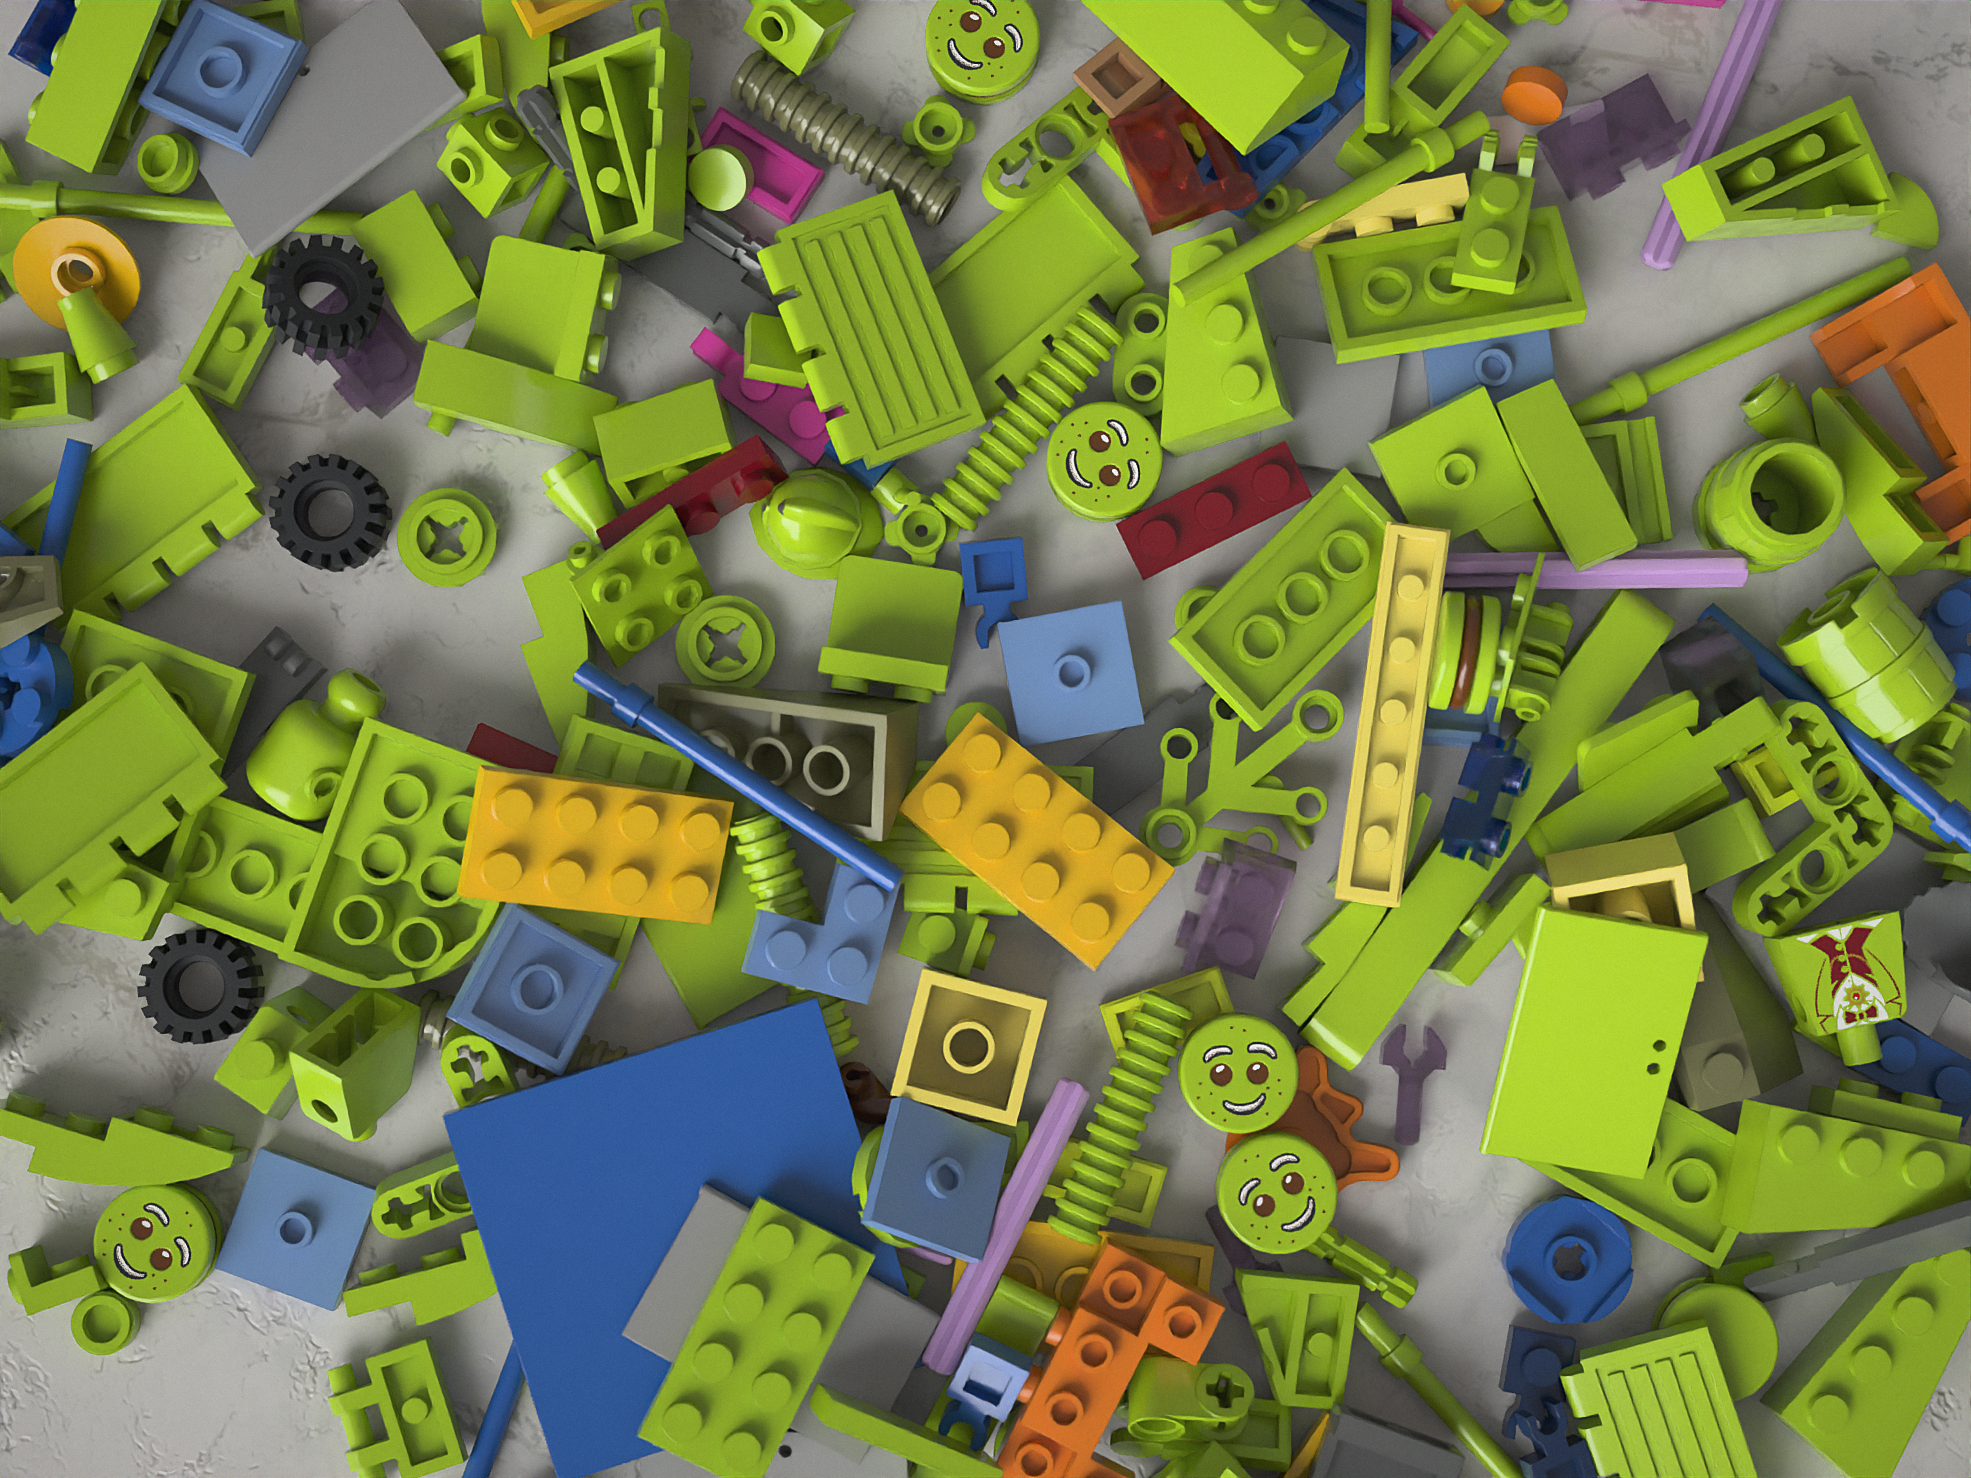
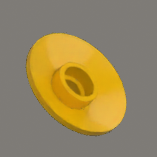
M58 215L36 223L24 234L16 247L13 257V276L22 299L40 319L62 331L68 332L63 314L56 302L86 287H92L97 298L119 324H122L130 316L138 303L142 281L139 265L132 250L116 232L93 219L77 215ZM74 260L85 262L93 270V273L84 274L75 267Z

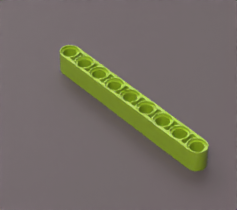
M1633 588L1617 589L1611 595L1559 666L1561 671L1553 690L1550 710L1542 714L1538 721L1531 722L1523 719L1519 721L1404 880L1400 907L1387 908L1381 922L1344 977L1299 1027L1297 1035L1349 1072L1357 1066L1577 763V748L1582 743L1584 737L1592 729L1608 720L1663 644L1676 623L1673 617Z

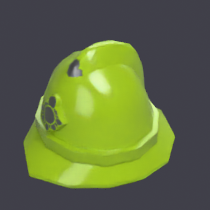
M823 466L791 471L788 473V479L774 486L772 492L762 500L755 502L748 512L757 545L780 568L804 579L837 580L840 562L844 557L856 555L871 558L884 537V528L877 500L852 475Z

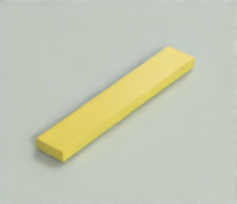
M1387 521L1385 526L1334 899L1393 908L1400 907L1451 530Z

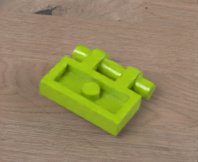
M431 1336L366 1358L365 1363L370 1375V1383L358 1385L351 1362L326 1371L333 1391V1395L328 1397L333 1416L340 1415L350 1446V1450L346 1451L345 1455L350 1471H358L359 1478H387L382 1462L396 1458L402 1478H419L464 1463L469 1458ZM376 1403L379 1404L389 1436L378 1440L374 1438L365 1407Z

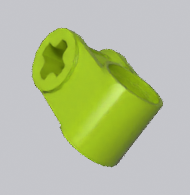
M1142 1358L1129 1381L1128 1431L1136 1438L1153 1442L1171 1440L1211 1442L1216 1440L1219 1444L1230 1443L1239 1438L1246 1428L1248 1410L1252 1406L1255 1393L1253 1382L1245 1371L1238 1366L1227 1363H1197L1194 1366L1188 1362L1176 1361L1171 1358ZM1221 1379L1226 1380L1224 1387L1219 1386ZM1218 1399L1225 1401L1226 1409L1219 1407ZM1219 1422H1225L1223 1428H1218Z

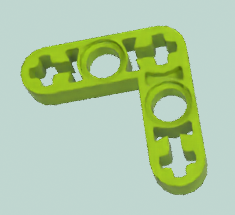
M1080 86L1076 87L997 150L989 159L981 180L982 193L991 205L1006 212L1019 211L1030 205L1081 162L1096 152L1152 214L1170 229L1177 231L1193 229L1200 224L1213 204L1188 191L1189 179L1197 167L1196 164L1144 108L1115 122L1104 112H1100L1095 116L1088 108L1091 103L1094 105L1098 104ZM1126 122L1128 126L1121 132L1118 139L1114 140L1111 137L1114 129L1116 128L1119 131L1123 123ZM1047 131L1062 133L1070 141L1072 152L1062 157L1050 155L1043 149L1040 143V135ZM1132 141L1147 143L1156 153V164L1148 167L1136 165L1129 159L1126 153V144ZM1028 158L1032 167L1026 172L1020 186L1013 183L1005 187L1001 184L999 180L1003 172L1008 176L1014 174L1023 167ZM1165 167H1168L1172 173L1168 179L1164 177L1159 186H1157L1154 182L1162 174ZM1187 191L1194 197L1191 205L1185 203L1179 207L1172 201L1175 193L1182 195Z
M1794 699L1779 700L1770 706L1782 724L1783 729L1765 741L1764 744L1815 822L1745 879L1735 890L1732 899V913L1736 922L1743 929L1767 937L1780 936L1794 927L1879 856L1890 844L1893 835V821L1889 811L1825 713L1815 704ZM1791 717L1802 719L1803 722L1796 729L1804 743L1787 739L1786 736L1793 729L1789 721ZM1805 745L1814 746V747H1819V748L1814 749V750H1812V751L1809 752V750L1807 749V747H1806ZM1832 761L1838 769L1839 781L1832 793L1822 796L1816 788L1815 777L1818 769L1823 764ZM1846 806L1850 813L1836 809ZM1851 814L1867 818V821L1861 826V830L1865 835L1862 840L1852 838V835L1858 830V826ZM1818 850L1824 859V870L1817 881L1807 884L1801 876V864L1808 853ZM1787 889H1791L1796 893V896L1784 892ZM1763 894L1774 897L1767 905L1771 913L1768 918L1757 915L1763 909L1762 902L1760 901Z
M461 1024L451 1028L444 1036L440 1056L441 1069L459 1108L479 1102L487 1096L502 1095L521 1089L502 1046ZM469 1044L473 1052L481 1051L480 1066L484 1077L475 1082V1071L470 1061L466 1057L459 1058V1049L462 1045ZM454 1151L392 1174L378 1184L374 1192L371 1216L374 1226L380 1233L389 1238H409L473 1214L468 1195L452 1194L445 1189L442 1183L447 1175L460 1171ZM425 1184L431 1185V1194L436 1205L431 1204L430 1194L424 1196ZM399 1197L404 1204L412 1203V1212L403 1215L399 1208L390 1209L391 1199Z

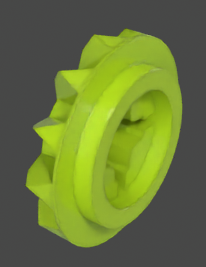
M439 488L422 494L406 508L397 529V547L406 568L421 581L434 587H463L476 577L484 575L492 557L498 552L496 544L498 526L486 505L474 495L460 489ZM468 519L462 526L463 530L458 536L459 541L463 544L462 549L467 554L463 557L459 553L445 549L429 558L436 551L434 548L440 541L434 533L436 529L430 522L434 520L440 526L443 524L445 527L453 529L458 524L462 525Z
M720 595L701 601L694 610L685 615L676 635L675 648L679 665L683 673L693 684L752 688L765 679L776 657L775 633L769 619L755 604L737 596ZM744 624L746 627L740 633L741 638L738 640L737 646L742 651L741 655L747 662L743 665L738 660L734 661L730 657L725 656L719 662L715 661L709 668L707 665L713 659L712 655L716 650V646L711 641L712 637L705 630L710 627L716 633L719 631L723 635L728 636L734 630L738 631Z

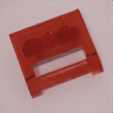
M1179 94L1107 120L1109 134L1152 236L1223 209L1228 211L1241 210L1251 205L1258 198L1259 191L1251 174L1243 173L1231 143ZM1187 122L1195 124L1219 180L1203 185L1178 125Z

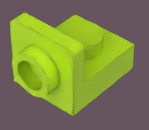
M956 907L955 913L911 912L897 953L968 979L972 967L985 970L997 935L985 931L989 918L978 914H967V910Z
M41 1245L8 1255L11 1266L7 1273L9 1289L15 1301L24 1306L27 1316L110 1287L102 1276L97 1264L91 1266L88 1254L50 1267V1269Z

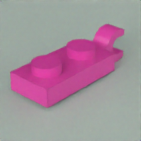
M704 327L690 345V348L694 350L692 353L724 377L717 386L724 400L813 467H817L825 456L824 446L830 440L825 423L845 415L843 408L837 407L820 413L808 382L803 389L744 378V352L741 355L738 354L720 337Z

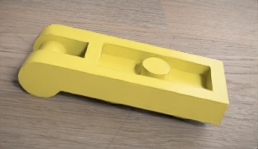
M1465 173L1396 185L1293 244V246L1301 252H1312L1313 245L1323 244L1325 238L1356 232L1357 238L1391 233L1394 231L1393 225L1417 221L1418 228L1452 222L1455 219L1454 213H1459L1470 198ZM1314 200L1303 204L1298 209L1297 213L1319 200Z

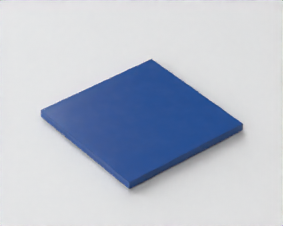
M817 995L447 1111L442 1116L557 1478H581L664 1451V1449L638 1437L637 1431L672 1362L624 1337L621 1333L697 1201L702 1185L707 1184L752 1209L758 1195L873 1252L876 1257L867 1274L910 1297L895 1247L881 1242L861 1223L862 1218L858 1211L864 1210L860 1203V1196L853 1195L851 1177L855 1156L862 1145V1141ZM926 1347L924 1348L922 1354L920 1355L913 1369L925 1366V1364L922 1362V1355Z

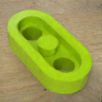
M1140 293L1126 300L1117 313L1115 325L1121 331V336L1124 339L1120 347L1114 346L1113 393L1115 401L1135 409L1147 420L1162 415L1169 303L1167 299L1154 293ZM1143 314H1151L1158 319L1159 324L1154 331L1142 333L1135 327L1137 318ZM1147 375L1154 379L1156 386L1151 393L1140 395L1132 389V383L1138 376Z

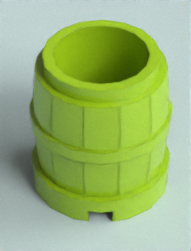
M1784 437L1755 441L1712 466L1704 476L1705 479L1701 482L1699 492L1695 495L1691 508L1694 532L1704 550H1736L1748 559V575L1777 571L1788 564L1796 563L1819 550L1842 521L1846 510L1847 489L1844 476L1838 464L1829 453L1809 441ZM1751 495H1757L1761 502L1769 503L1772 513L1766 517L1767 525L1760 520L1754 510Z
M1870 567L1854 574L1824 593L1828 601L1813 613L1806 607L1782 630L1776 640V644L1783 651L1792 666H1801L1809 681L1834 710H1838L1872 739H1876L1880 744L1885 745L1911 733L1932 718L1950 701L1958 686L1954 680L1956 671L1934 640L1931 629L1924 621H1919L1905 603L1896 596L1898 592L1897 587L1883 570L1880 569L1879 571L1877 567Z

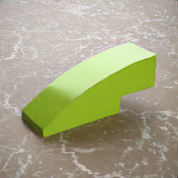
M1463 3L1390 86L1389 130L1379 134L1366 132L1363 120L1345 141L1333 162L1351 177L1357 179L1411 148V141L1433 127L1442 129L1505 52L1511 41Z
M428 339L412 401L419 409L478 423L485 429L576 452L582 449L585 454L602 458L593 417L612 411L618 406L619 397L530 367Z
M58 352L11 359L0 357V430L94 422L91 378L87 371L80 373L75 355Z
M1819 387L1811 395L1816 433L1820 448L1829 453L1838 464L1844 476L1847 489V503L1844 513L1863 546L1887 577L1916 575L1951 541L1911 496L1928 478L1927 475L1849 388Z
M567 559L521 577L543 636L521 644L520 647L560 751L573 713L595 719L597 701L595 695L573 681L576 671L585 660L597 666V648L593 625L568 580L573 575L567 568Z

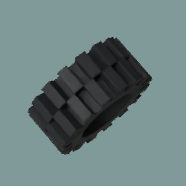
M310 235L307 248H305L301 239L298 238L290 242L288 253L281 248L275 255L273 265L270 264L262 298V309H266L264 320L268 328L277 325L275 338L282 345L290 337L293 338L295 341L292 352L303 356L305 348L308 346L315 348L314 360L325 361L328 349H333L336 360L345 358L350 346L355 352L359 351L364 347L367 337L371 339L375 331L384 301V296H382L385 287L383 277L375 278L378 266L373 259L361 264L364 250L354 244L349 253L341 250L344 242L342 238L333 236L331 246L329 247L323 246L322 235ZM311 282L330 284L346 296L348 306L342 312L334 314L315 311L301 301L299 289L304 284Z
M319 454L307 456L309 463L302 465L298 461L288 467L292 472L289 478L285 479L280 476L275 483V486L280 488L278 497L270 495L269 507L275 510V517H269L270 526L278 531L279 536L276 539L279 544L290 551V555L320 570L323 568L332 572H344L343 567L347 566L356 569L364 565L362 562L364 557L368 555L374 558L380 552V549L376 547L380 539L386 541L388 539L390 530L385 528L386 520H392V509L386 505V500L390 498L386 489L377 482L378 479L350 459L349 461L341 455L329 454V458H323ZM328 490H339L345 492L352 501L354 508L352 522L343 533L337 536H320L312 529L309 523V507L314 498L320 493Z
M213 929L187 930L185 933L173 934L165 938L167 943L163 946H155L148 955L153 959L150 964H142L139 975L146 977L145 986H137L138 997H146L148 1006L141 1008L145 1018L154 1017L157 1024L153 1028L160 1034H171L172 1041L179 1043L192 1042L195 1045L228 1039L229 1035L239 1033L246 1028V1020L254 1018L260 1008L256 1007L255 1003L257 998H264L265 990L264 986H258V977L264 976L262 965H254L251 958L256 956L255 952L250 946L243 947L240 945V939ZM199 961L215 966L220 971L224 980V993L221 1000L216 1006L207 1011H198L189 1007L183 1001L179 991V983L183 972L190 965Z

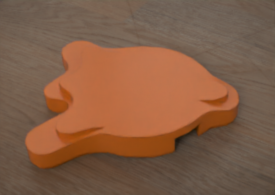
M1309 1044L1302 1045L1295 1050L1299 1068L1298 1087L1294 1099L1286 1112L1274 1123L1261 1130L1250 1133L1228 1132L1226 1138L1225 1155L1237 1142L1257 1132L1280 1130L1296 1134L1315 1146L1326 1157L1336 1177L1338 1194L1346 1186L1355 1182L1389 1181L1394 1179L1400 1170L1399 1156L1391 1147L1353 1138L1351 1127L1362 1117L1364 1112L1363 1103L1357 1097L1337 1090L1330 1085L1326 1055Z

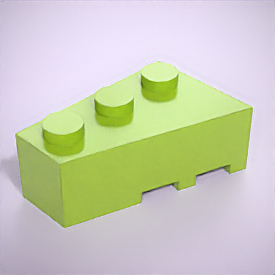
M1229 227L1173 246L1171 251L1170 286L1244 244V241L1233 227ZM1253 268L1184 308L1175 302L1169 286L1160 445L1178 458L1294 421L1295 418Z

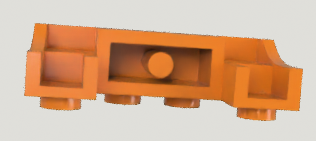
M1935 262L1857 308L1824 325L1809 335L1839 388H1843L1875 369L1884 366L1946 472L1916 489L1911 496L1951 540L1946 545L1948 546L1971 533V319L1940 266Z
M1106 1236L1070 1309L1059 1306L1043 1341L1051 1344L1040 1367L1032 1363L1031 1371L1016 1398L1022 1403L993 1458L1004 1470L1002 1478H1136L1134 1471L1094 1450L1148 1344L1151 1343L1196 1366L1225 1310L1223 1300L1179 1278L1136 1251Z

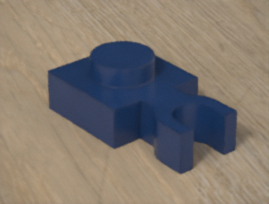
M1509 1324L1498 1387L1503 1392L1516 1394L1513 1405L1507 1409L1504 1415L1501 1433L1505 1438L1515 1440L1516 1425L1518 1423L1515 1412L1523 1409L1534 1414L1537 1428L1539 1429L1547 1421L1543 1403L1544 1399L1552 1397L1566 1403L1567 1396L1559 1372L1573 1364L1577 1340L1572 1336Z
M1552 1397L1543 1400L1548 1417L1545 1425L1539 1429L1537 1428L1534 1414L1523 1409L1515 1412L1522 1434L1532 1441L1535 1450L1519 1458L1525 1478H1598L1586 1440L1575 1434L1566 1437L1568 1418L1562 1401Z

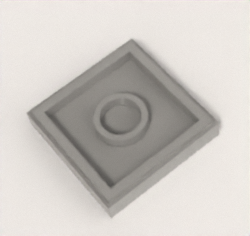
M1277 335L1274 346L1295 420L1260 431L1257 454L1282 441H1286L1299 468L1336 473L1346 467L1354 477L1379 480L1382 473L1367 441L1387 432L1389 429L1400 355L1337 364L1332 344Z

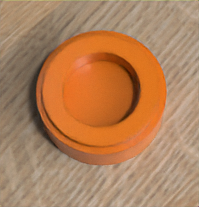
M1524 66L1515 69L1508 76L1501 96V102L1505 111L1514 119L1529 125H1547L1555 122L1560 117L1568 96V89L1563 79L1553 71L1540 66Z

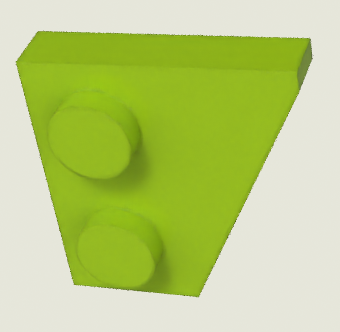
M1236 1268L1235 1281L1274 1399L1282 1406L1331 1410L1334 1401L1343 1404L1360 1285L1350 1278Z

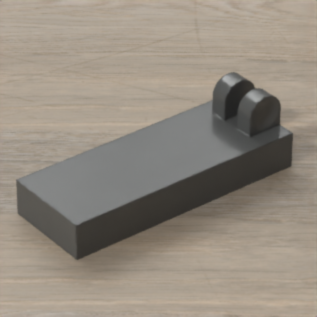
M278 626L266 636L238 667L257 675L225 760L226 763H224L220 774L224 782L248 758L279 714L290 703L302 699L328 670L298 645L283 628Z

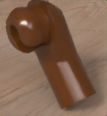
M852 1061L842 1065L839 1070L853 1114L863 1123L885 1125L891 1099L898 1096L890 1095L872 1070L861 1062Z

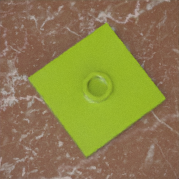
M1478 384L1367 441L1405 524L1451 530L1449 542L1536 498L1483 385Z
M1535 873L1509 875L1487 902L1482 899L1468 912L1458 926L1461 932L1432 964L1429 970L1446 984L1471 987L1536 912L1538 905L1548 898L1552 888Z

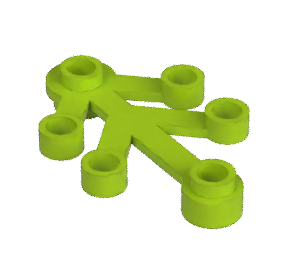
M1319 689L1303 694L1293 707L1292 721L1235 766L1239 724L1243 719L1239 715L1231 720L1221 718L1216 711V703L1222 697L1216 692L1208 706V714L1214 725L1207 790L1186 806L1188 765L1197 755L1198 741L1195 735L1185 728L1169 730L1163 736L1160 743V755L1165 762L1161 805L1150 810L1145 815L1139 827L1138 839L1172 867L1187 863L1197 851L1242 856L1248 863L1253 865H1263L1271 861L1278 852L1279 842L1276 834L1268 827L1254 826L1246 832H1238L1203 825L1223 809L1290 816L1296 823L1304 826L1318 823L1325 816L1328 808L1327 798L1318 788L1305 786L1296 791L1253 787L1252 785L1307 741L1314 743L1324 742L1331 739L1340 730L1344 721V709L1340 700L1334 694ZM1311 707L1323 709L1328 717L1327 725L1321 729L1311 728L1305 721L1307 709ZM1174 737L1185 738L1191 746L1190 754L1183 759L1173 758L1167 751V743L1170 739ZM1302 795L1315 797L1319 803L1318 814L1308 818L1302 816L1296 808L1298 797ZM1167 824L1175 825L1182 834L1181 843L1173 848L1163 846L1158 840V830ZM1254 834L1266 836L1271 845L1268 855L1264 857L1253 856L1247 848L1249 837Z

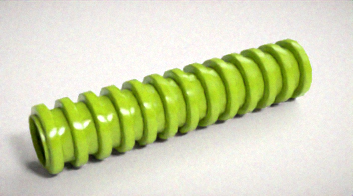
M1079 307L1076 311L1079 317L1074 324L1069 321L1064 326V330L1067 332L1063 339L1056 337L1053 340L1054 351L1051 354L1045 352L1042 354L1040 361L1043 365L1039 370L1031 368L1028 372V377L1031 379L1025 386L1020 383L1015 389L1019 394L1014 401L1006 400L1003 404L1006 412L1002 417L996 414L991 419L995 426L990 432L983 430L980 433L979 437L982 442L977 448L973 445L969 447L967 453L970 457L966 463L958 461L955 465V469L958 471L955 477L952 479L947 476L943 480V484L946 486L941 494L934 492L930 497L934 501L933 505L938 510L955 521L965 531L969 529L975 532L978 528V524L975 522L978 516L981 514L986 517L990 513L987 505L992 499L996 501L1001 499L1003 495L999 490L1004 483L1008 486L1012 485L1015 479L1011 475L1015 469L1018 468L1022 471L1026 467L1027 463L1023 460L1028 453L1035 455L1038 452L1037 441L1040 438L1045 440L1049 438L1051 432L1048 430V427L1052 422L1056 424L1061 422L1063 416L1060 412L1064 407L1071 409L1074 406L1075 400L1072 398L1077 391L1084 393L1087 389L1085 380L1089 376L1096 378L1100 373L1096 366L1101 360L1107 363L1112 357V354L1109 352L1113 345L1120 347L1124 342L1121 331L1091 307Z
M768 810L735 821L729 830L731 836L738 835L741 844L735 848L738 855H745L747 862L742 865L744 874L751 873L753 881L748 884V888L751 893L757 892L759 900L754 903L756 911L761 909L813 923L811 916L816 913L814 904H807L805 897L810 894L808 885L801 886L799 878L804 873L802 867H795L793 859L797 857L796 848H789L786 841L791 838L790 830L782 829L780 823L782 820ZM780 982L781 986H788L790 991L785 997L787 1005L817 995L836 1058L855 1049L859 1044V1039L856 1034H850L848 1028L853 1025L851 1016H844L842 1009L847 1007L845 999Z
M1151 990L1149 992H1141L1139 1000L1144 1002L1141 1011L1134 1010L1132 1014V1019L1136 1020L1133 1030L1128 1028L1125 1031L1124 1037L1129 1039L1126 1048H1118L1116 1055L1121 1057L1118 1067H1110L1109 1074L1114 1076L1110 1085L1104 1084L1101 1092L1106 1094L1103 1104L1096 1103L1093 1110L1098 1113L1095 1123L1091 1121L1087 1123L1086 1130L1091 1132L1087 1141L1080 1140L1078 1148L1083 1150L1079 1160L1074 1158L1070 1164L1075 1169L1072 1179L1065 1177L1063 1181V1186L1067 1188L1065 1196H1057L1055 1204L1060 1207L1056 1216L1049 1215L1047 1223L1052 1226L1051 1229L1090 1246H1093V1244L1100 1245L1102 1241V1236L1097 1233L1101 1225L1108 1226L1110 1218L1105 1215L1109 1206L1115 1207L1118 1199L1113 1197L1116 1187H1124L1126 1181L1120 1178L1124 1168L1130 1170L1133 1165V1161L1128 1158L1132 1150L1138 1151L1141 1143L1136 1141L1139 1131H1147L1149 1125L1143 1122L1147 1112L1153 1114L1156 1109V1105L1151 1103L1154 1094H1162L1164 1087L1159 1085L1162 1075H1170L1172 1069L1166 1066L1170 1057H1177L1179 1050L1174 1047L1177 1038L1184 1039L1187 1033L1186 1030L1182 1029L1184 1021H1191L1194 1016V1012L1189 1010V1006Z

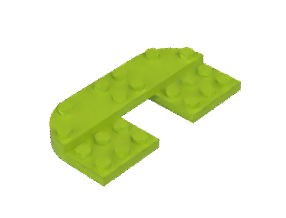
M73 609L60 648L65 651L73 672V698L69 710L59 709L57 719L52 727L55 728L140 661H144L221 757L226 760L257 674L85 610ZM365 717L324 832L227 795L219 794L193 816L178 801L170 805L169 808L179 819L181 825L140 857L129 848L125 841L117 849L120 853L179 882L165 913H172L279 954L278 959L349 985L365 988H394L413 985L446 975L476 956L481 951L506 902L464 898L457 892L479 764L502 768L508 767L379 719ZM224 764L216 770L219 775L221 774Z

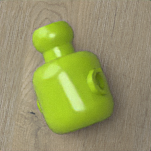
M346 668L336 673L330 680L328 697L323 704L310 699H299L290 703L279 714L246 762L245 771L250 786L267 803L293 819L312 823L328 818L365 717L377 718L382 713L387 702L385 691L361 672L352 668Z

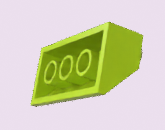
M1080 0L1244 156L1335 94L1350 47L1342 37L1301 0Z

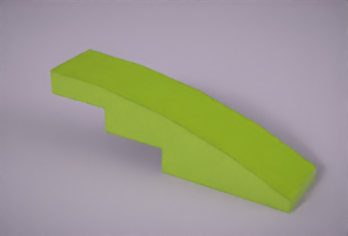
M1424 792L1416 793L1414 797L1404 874L1412 860L1432 804V800ZM1338 871L1327 882L1334 891ZM1344 900L1301 944L1318 963L1275 1006L1292 1025L1300 1027L1344 977L1381 922L1388 907Z

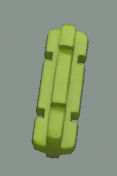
M1329 1225L1327 1230L1314 1243L1303 1248L1319 1259H1323L1324 1256L1327 1257V1263L1372 1292L1375 1289L1380 1290L1379 1295L1398 1308H1404L1412 1300L1419 1282L1414 1276L1398 1266L1392 1269L1389 1267L1390 1262L1346 1234L1342 1237L1339 1236V1230L1332 1225Z

